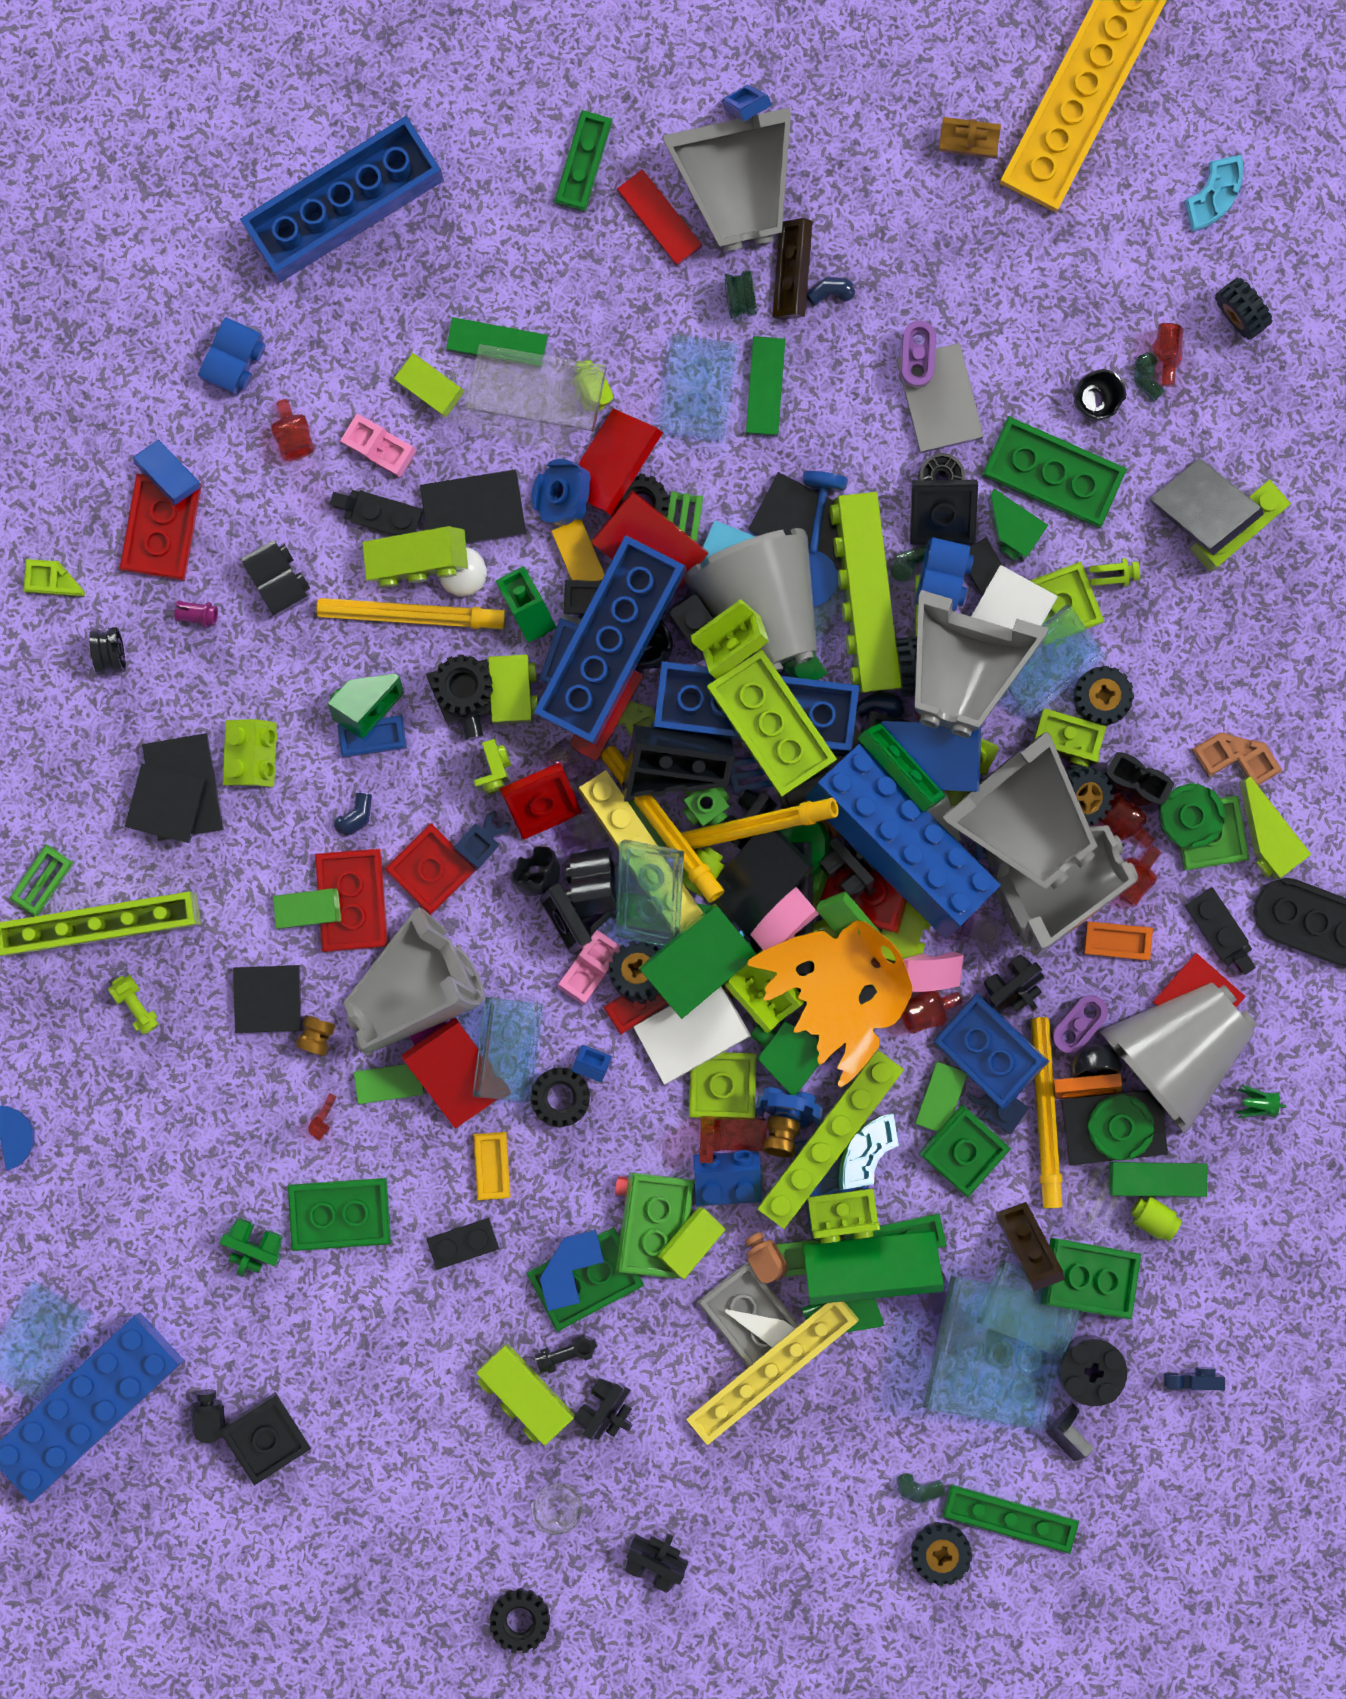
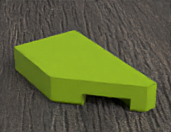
M26 559L23 592L85 597V591L59 561Z

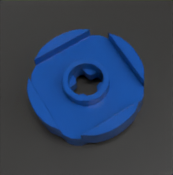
M567 459L550 461L546 465L549 468L544 474L539 473L532 487L531 500L534 510L539 511L540 518L543 521L557 526L567 525L573 520H581L586 514V503L589 496V482L591 479L589 471ZM563 489V494H562V496H561V497H558V496H557L558 491H560V490Z
M766 1087L763 1090V1094L758 1096L755 1112L763 1118L765 1112L773 1116L788 1117L800 1122V1127H809L810 1121H814L815 1126L820 1124L823 1109L815 1103L816 1096L813 1094L797 1092L796 1096L783 1094V1091L777 1088Z

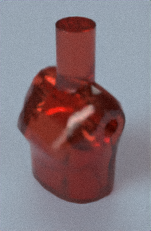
M1175 323L1159 324L1157 339L1151 347L1154 354L1163 363L1161 385L1165 387H1173L1175 385L1176 368L1180 366L1183 359L1184 329L1181 325Z
M279 400L276 405L281 419L273 423L271 429L278 444L281 457L285 461L304 458L313 453L315 449L306 416L303 414L293 415L289 400Z
M1121 793L1115 794L1114 800H1109V804L1112 805L1111 810H1106L1104 813L1107 816L1103 820H1099L1105 826L1108 825L1113 836L1117 835L1121 841L1133 836L1145 848L1149 847L1153 843L1154 838L1142 828L1147 822L1146 814L1135 804L1129 802Z
M1154 846L1149 847L1141 860L1128 857L1124 861L1133 864L1138 880L1120 894L1119 897L1133 907L1138 905L1142 897L1157 881V875L1151 867L1161 852Z
M926 991L910 998L901 1015L906 1029L909 1033L915 1034L924 1029L945 1024L947 1020L946 1010L962 1004V997L959 992L941 998L938 991Z

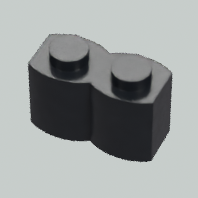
M273 540L240 559L275 618L309 599L306 591L311 588L303 574L299 572L295 575L289 563L293 562L294 559L285 544L278 546L276 541Z
M1116 752L1107 761L1102 770V774L1107 775L1109 778L1108 783H1111L1113 789L1110 790L1111 794L1126 797L1132 805L1146 812H1155L1164 805L1174 786V782L1166 774L1156 769L1145 768L1137 758L1127 753Z
M606 847L570 854V864L565 865L567 882L571 884V888L566 889V895L573 908H575L577 915L584 917L617 911L615 866L610 848Z

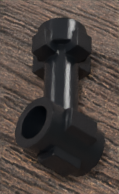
M583 1333L577 1336L575 1344L553 1352L550 1351L549 1347L541 1349V1353L535 1354V1359L541 1374L547 1371L550 1374L557 1371V1364L575 1357L582 1358L585 1361L593 1358L594 1349L598 1347L595 1338L586 1336Z

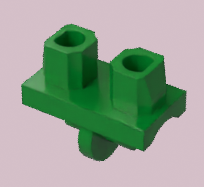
M238 1218L230 1231L223 1234L219 1244L244 1254V1256L232 1252L228 1260L239 1265L236 1275L244 1277L247 1270L259 1274L262 1268V1264L253 1261L252 1258L274 1267L276 1264H279L282 1257L279 1251L283 1236L266 1230L260 1245L248 1241L255 1224Z

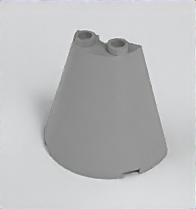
M790 107L758 114L745 122L741 119L662 135L664 144L718 246H723L724 252L743 248L742 241L754 239L755 245L774 241L773 234L782 233L791 119Z
M801 528L792 529V535H785L784 530H778L732 545L709 556L707 566L701 568L700 564H696L684 575L686 585L692 593L699 597L713 619L738 600H743L761 616L769 642L760 650L763 649L777 672L783 670L782 664L794 660L795 664L799 665L814 658L813 654L817 653L808 537L806 531Z
M921 590L918 604L915 710L921 715L919 720L921 724L930 728H938L940 725L952 729L951 732L959 737L970 738L971 733L980 728L1040 646L1049 628L1016 619L1013 629L954 612L952 611L953 599Z
M1045 732L1030 742L1031 745L1026 749L1022 748L985 777L979 784V791H969L965 794L959 804L953 805L943 815V819L1044 889L1050 885L1055 889L1069 877L1066 871L1074 864L1081 868L1095 856L1092 851L1098 846L1054 742L1048 732Z
M1108 825L1090 827L1098 846L1092 851L1095 856L1081 868L1077 864L1070 867L1066 871L1069 877L1055 889L1051 885L1044 889L986 849L988 867H995L993 877L1001 884L995 892L1003 914L1020 944L1024 948L1032 947L1030 949L1031 954L1038 955L1048 950L1138 880L1133 864L1122 860L1120 856L1123 853L1121 840L1117 835L1113 836Z
M420 907L413 911L343 1002L348 1014L347 1021L357 1031V1046L366 1055H370L376 1050L476 1009L485 999L482 981L467 954L459 945L455 947L452 940L444 936L448 931Z
M1211 982L1106 1027L1099 1032L1183 1133L1191 1128L1255 1033L1253 1029L1257 1026L1255 1020L1246 1010L1240 1013L1232 1004L1237 999L1225 985L1218 988Z

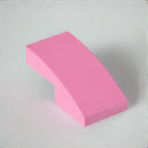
M356 414L340 440L344 445L399 478L417 451L410 444L393 436L381 426L359 414Z
M795 887L774 906L750 935L764 951L794 938V935L819 915V913L799 889Z
M598 930L592 935V941L582 949L557 986L558 989L583 1006L608 972L609 962H613L612 956L614 952L619 953V947H621Z
M953 951L935 957L922 953L904 958L903 961L913 986L912 992L937 991L960 986L964 955Z

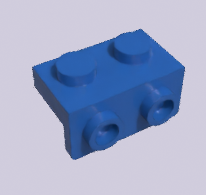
M758 1151L705 1152L693 1156L696 1206L762 1202L761 1168Z

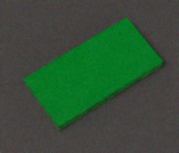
M1008 416L982 477L1100 529L1127 468Z
M935 1232L843 1240L832 1243L803 1244L810 1305L944 1292Z

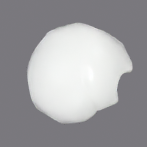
M466 547L468 569L456 571L457 576L438 578L448 593L458 597L475 594L483 587L487 577V568L483 558L477 551Z

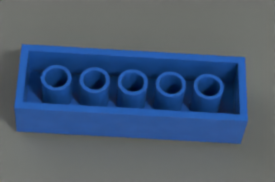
M404 116L243 216L240 220L275 277L281 283L437 186L444 179L435 159L408 117Z
M625 535L534 713L596 745L686 572L685 565Z
M662 661L654 728L731 738L734 742L743 743L706 688L707 685L716 680L709 673L708 668L705 666ZM781 676L832 753L849 754L852 751L859 685Z
M860 743L831 769L805 797L807 801L811 802L828 798L836 800L839 810L838 816L827 819V821L945 940L1001 886L928 811L923 812L882 765Z
M141 1312L134 1315L0 1440V1470L30 1503L34 1502L185 1360Z

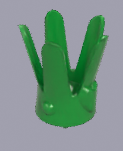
M1243 1084L1242 1087L1245 1089H1238V1091L1251 1097L1243 1101V1104L1249 1108L1235 1111L1238 1114H1243L1238 1118L1261 1115L1276 1118L1279 1108H1286V1105L1280 1104L1278 1092H1262Z

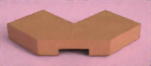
M1220 732L1191 749L1208 777L1237 761L1246 778L1251 776L1258 786L1282 772L1268 746L1263 742Z

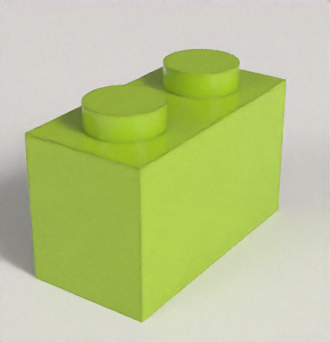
M528 654L488 657L489 673L493 682V692L490 695L493 725L533 723L532 715H536L534 711L538 705L537 695H531L530 682H537L536 663H529Z

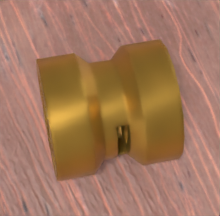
M305 1015L303 1021L304 1031L302 1035L298 1036L295 1046L318 1055L326 1056L329 1049L327 1041L329 1036L334 1034L336 1024Z
M782 1116L769 1117L767 1123L769 1137L764 1140L762 1150L776 1157H794L797 1146L793 1141L799 1134L800 1122Z

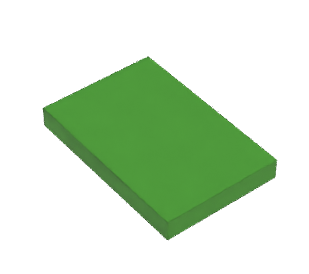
M629 1172L616 1264L617 1272L680 1279L657 1256L690 1218L695 1180Z

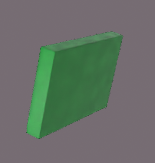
M713 904L641 965L639 969L676 1014L683 1019L741 970L749 959L757 954L719 907Z
M387 1178L288 1185L292 1251L391 1244Z
M615 1227L598 1234L604 1262L572 1270L580 1303L551 1311L547 1310L540 1277L550 1260L526 1273L557 1332L645 1286L639 1274L616 1271L620 1237Z
M1050 1238L1049 1245L1063 1270L1065 1280L1044 1287L1041 1304L1132 1320L1141 1254Z

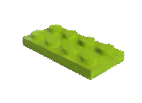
M763 649L707 685L706 688L780 797H783L837 760Z

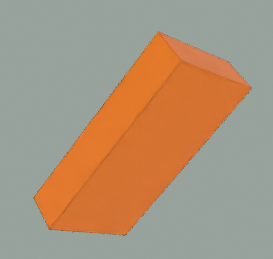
M1086 921L1083 954L1149 961L1151 957L1153 928Z
M1121 1073L1054 1080L1055 1099L1122 1093Z

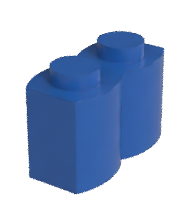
M225 317L198 373L199 378L237 396L239 390L245 391L252 377V373L248 372L253 360L258 362L261 359L266 344L263 343V335Z
M934 537L928 540L915 604H919L920 591L924 590L953 599L952 611H956L958 606H963L967 594V587L962 586L965 574H970L974 561V556L969 555L970 546Z

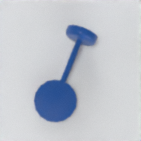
M804 471L803 483L810 488L819 490L809 549L813 606L817 607L826 603L831 598L838 584V574L833 561L827 555L818 551L827 491L841 492L845 490L848 485V478L829 472Z

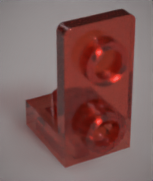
M701 1116L700 1163H713L714 1151H763V1144L767 1133V1120L765 1118Z

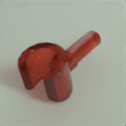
M329 1093L321 1111L309 1124V1133L318 1141L331 1128L324 1122L337 1096Z

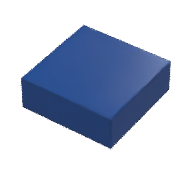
M581 1045L571 1071L602 1083L612 1056Z

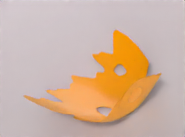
M856 920L840 932L836 939L832 938L825 931H817L791 938L762 951L747 962L748 966L777 973L765 987L764 1001L780 996L793 988L801 989L798 999L806 1001L807 1005L794 1028V1032L799 1033L805 1030L811 1035H819L817 1044L819 1056L817 1060L820 1065L846 1043L845 1054L837 1066V1069L843 1070L838 1082L839 1087L848 1084L864 1068L879 1048L880 1038L873 1032V1029L894 1025L903 1014L912 995L913 986L899 950L884 935L864 921ZM882 946H886L891 950L896 960L895 963H891L885 958L881 950ZM873 957L876 958L881 967H873L871 964ZM812 961L814 963L813 972L806 976H800L796 972L798 965ZM873 985L877 993L870 1001L861 1005L859 994L863 987Z

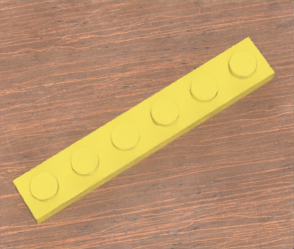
M607 770L580 786L578 791L677 936L702 915L703 912L628 801L624 802V795Z
M844 1301L826 1303L686 1420L706 1445H709L859 1321L858 1317Z

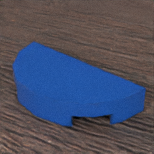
M0 1106V1141L6 1171L22 1165L29 1157L35 1144V1131L30 1119L21 1111L10 1106Z

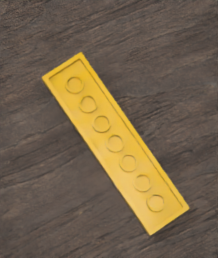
M1167 0L1093 1L999 184L1057 213Z

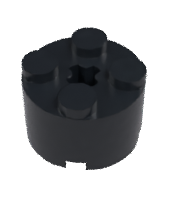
M1083 1335L1071 1340L1061 1349L1056 1361V1375L1064 1391L1075 1401L1087 1406H1102L1114 1402L1124 1389L1127 1381V1365L1120 1351L1107 1340L1094 1335ZM1092 1363H1094V1366L1098 1368V1373H1093L1091 1378H1089L1084 1370L1085 1368H1091Z

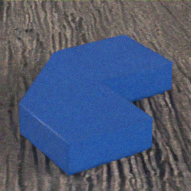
M596 1229L564 1237L540 1277V1282L548 1311L580 1303L572 1270L604 1262Z

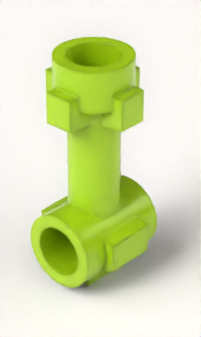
M130 974L125 977L122 975L111 982L113 985L107 988L118 1005L123 1001L137 1020L132 1024L137 1032L140 1031L142 1035H146L159 1026L156 1020L158 1017L155 1012L147 1013L135 993L140 991V988Z

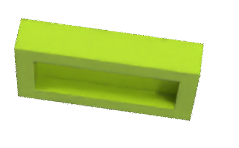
M414 353L411 354L394 377L398 383L444 417L448 416L465 393L461 387Z
M698 1207L657 1257L677 1277L684 1280L726 1229L704 1208Z

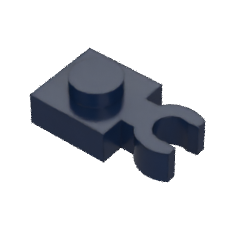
M495 810L490 812L485 818L483 829L475 823L452 849L476 871L499 847L500 844L493 838L504 835L510 827L508 822L502 828H495L492 825V819L497 814Z
M986 1093L981 1099H977L972 1094L968 1095V1099L972 1103L986 1105L988 1108L983 1116L1009 1134H1012L1030 1108L1015 1098L1003 1110Z
M1196 1367L1195 1373H1164V1386L1167 1389L1225 1391V1377L1220 1373H1216V1368Z

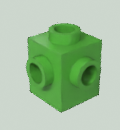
M723 787L692 792L685 791L688 797L683 800L686 808L682 811L693 826L699 823L703 828L708 824L710 826L720 824L728 817L725 812L730 807L727 801L731 798ZM709 797L713 801V806L710 809H703L700 805L702 798Z

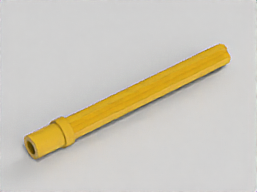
M319 598L316 605L317 616L322 618L471 627V629L478 630L480 628L504 630L505 610L482 609L477 606L466 608Z
M612 745L602 752L601 758L622 785L627 761L618 749ZM652 795L634 797V803L688 873V878L692 884L697 886L709 903L718 899L725 890L713 876L709 866L706 863L703 864Z
M834 798L815 802L807 801L800 803L799 806L681 832V834L692 849H697L803 824L805 826L812 825L818 821L836 818L839 810ZM666 845L667 852L672 853Z
M1035 1017L1031 1019L1032 1045L1049 1060V1063L1035 1077L1041 1165L1039 1183L1042 1189L1043 1208L1063 1207L1061 1182L1063 1180L1059 1168L1050 1023L1047 1017Z

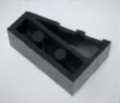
M634 725L622 782L624 802L635 800L634 797L655 794V797L665 796V792L686 789L687 792L728 786L735 758L732 739Z

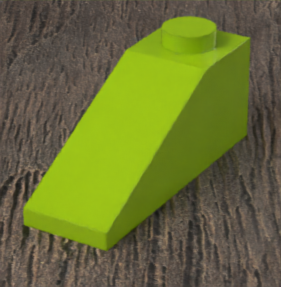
M1251 776L1239 783L1253 851L1259 859L1256 862V866L1265 877L1269 878L1272 876L1274 880L1280 879L1309 857L1311 853Z

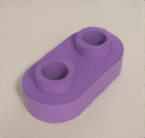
M925 321L910 323L906 327L902 339L901 377L908 386L913 388L926 386L934 374L936 332ZM921 335L925 342L918 345L914 343L913 337ZM919 367L922 369L923 375L915 377L911 373V369Z
M1093 995L1081 997L1053 1029L1052 1041L1054 1046L1064 1053H1076L1084 1047L1107 1018L1108 1009L1105 1002ZM1090 1005L1095 1008L1094 1017L1087 1018L1084 1015L1086 1006ZM1067 1030L1072 1031L1074 1034V1040L1071 1043H1066L1063 1040V1033Z

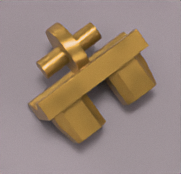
M943 117L938 151L996 159L1001 124L979 122L977 119L964 120Z

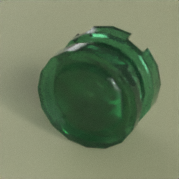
M742 271L741 275H734V277L729 273H725L724 282L730 319H736L737 316L747 314L748 317L756 316V299L751 271Z

